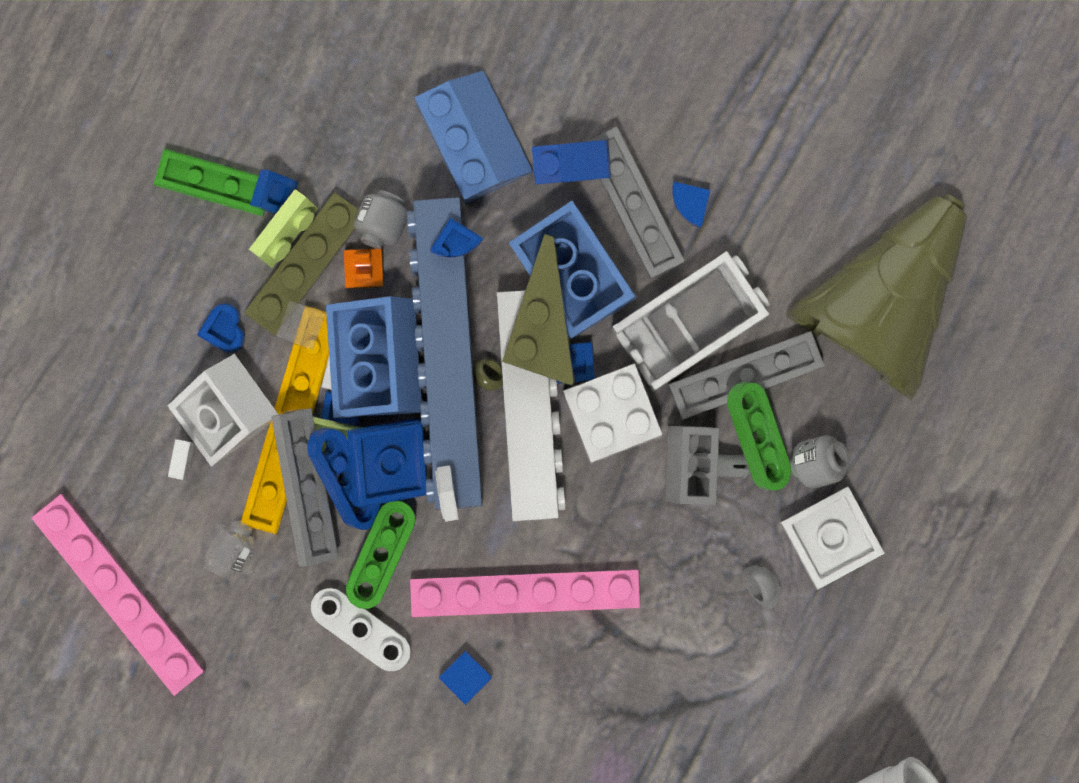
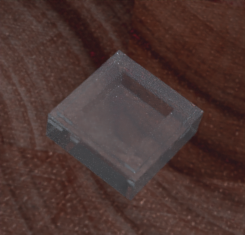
M289 301L277 337L313 350L325 313Z

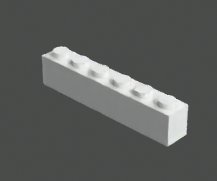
M525 291L497 292L501 361L503 360ZM502 362L513 522L558 519V511L565 510L564 487L556 488L555 473L563 472L561 449L554 450L553 435L560 434L559 412H551L550 397L557 396V382L554 379Z

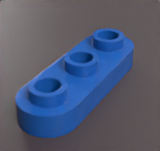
M331 428L316 430L308 441V455L343 522L349 527L360 530L371 528L381 507L380 504L359 507L358 512L354 513L355 506L353 505L349 449L345 435L339 430ZM325 441L326 449L322 452V446ZM342 473V481L338 483V476Z

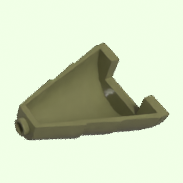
M946 194L944 198L935 196L880 234V240L842 265L838 272L796 301L786 316L807 331H811L816 337L822 334L882 375L880 380L912 400L922 383L934 332L938 329L947 285L953 280L967 215L962 211L965 205L949 194Z

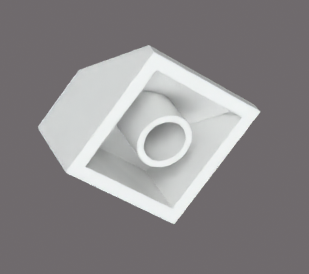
M235 354L205 370L167 405L211 467L260 433L272 422L271 416L278 415L270 401L265 397Z

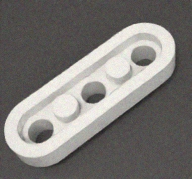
M327 588L319 591L313 597L311 613L314 619L378 667L386 671H397L408 663L411 656V648L407 639L368 610L354 606L342 591ZM327 600H332L337 605V610L332 615H328L323 611V604ZM358 622L364 623L368 628V632L364 637H358L354 634L353 628ZM394 645L397 647L399 654L396 659L390 660L385 657L384 649L386 646Z

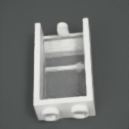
M726 251L612 327L613 333L653 392L769 315L765 309L770 306L767 298L759 287L751 288L745 279L749 272L737 255L731 258Z

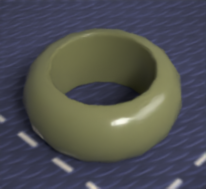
M482 358L476 362L473 367V377L476 383L487 391H495L501 388L503 385L501 365L491 358ZM483 368L492 373L494 380L486 376Z

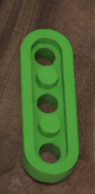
M738 383L732 387L728 394L727 406L752 479L761 489L780 490L790 480L791 465L766 392L756 383ZM743 396L745 398L744 406L742 405ZM755 431H756V433H757V438H756V440H754V437H753V434H754ZM767 465H768V468H769L768 475H766V472H765V469H766Z
M392 501L383 505L379 510L346 585L347 598L354 606L361 609H369L378 605L383 599L415 526V514L408 504L401 501ZM393 513L403 515L404 522L402 526L395 528L390 524L389 519ZM380 547L388 551V558L384 562H378L374 558L375 550ZM364 582L370 583L373 587V592L369 597H363L359 593V586Z

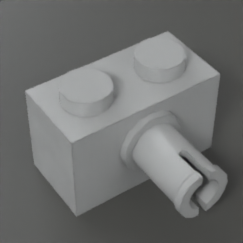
M668 426L665 502L716 505L717 477L740 479L747 477L748 469L733 468V465H748L744 454H718L719 428Z

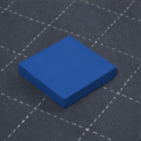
M412 419L347 430L354 506L365 507L427 495V476L421 420Z

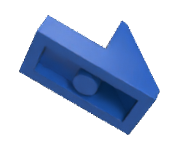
M608 140L532 147L535 185L611 178Z

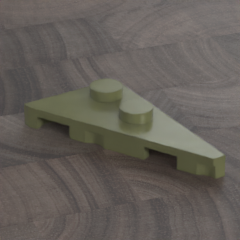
M544 234L502 362L569 385H574L575 375L570 354V339L567 333V318L558 268V253L554 237Z

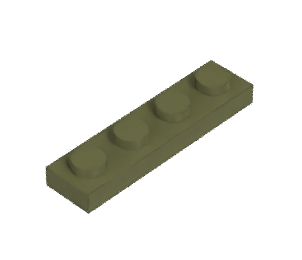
M334 192L244 314L276 337L356 230L354 228V219L358 209Z

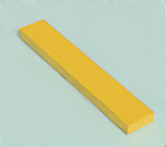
M307 306L304 307L274 408L278 414L290 410L311 408L312 416L314 414L329 358L327 315L325 311ZM271 422L240 524L278 535L287 499L273 423Z

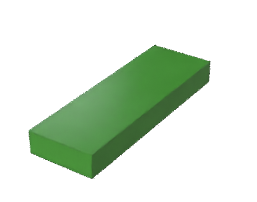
M168 149L163 150L154 186L264 217V210L250 205L258 181V175Z

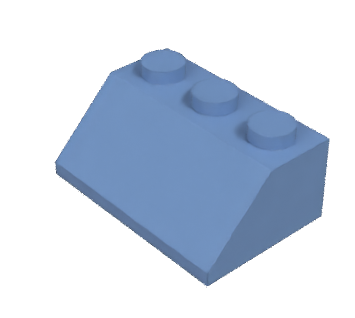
M484 71L449 80L414 97L418 110L465 205L533 173Z
M570 201L509 242L531 276L544 234L554 237L566 310L567 333L571 339L637 299V296L573 201Z
M389 296L326 305L333 418L392 416L421 412V388L419 387L418 380L419 359L415 338L416 316L413 299Z

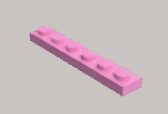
M60 494L31 518L174 696L205 672L203 667L63 494Z
M639 570L410 579L412 617L640 608Z

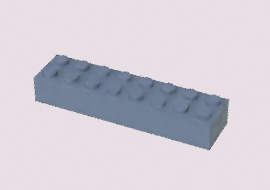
M460 197L413 201L414 211H407L408 234H410V238H416L417 249H410V266L413 276H419V287H412L413 307L415 314L421 313L422 325L415 326L416 348L418 351H424L425 363L418 364L419 387L427 389L428 401L420 402L422 425L430 429V440L423 441L424 462L426 465H432L433 479H426L427 502L435 503V509L441 510L435 471H437V467L450 465L457 509L483 507L465 255L446 258L430 252L450 218L463 225Z

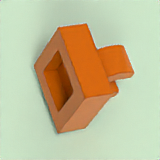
M382 248L344 250L346 289L384 288Z

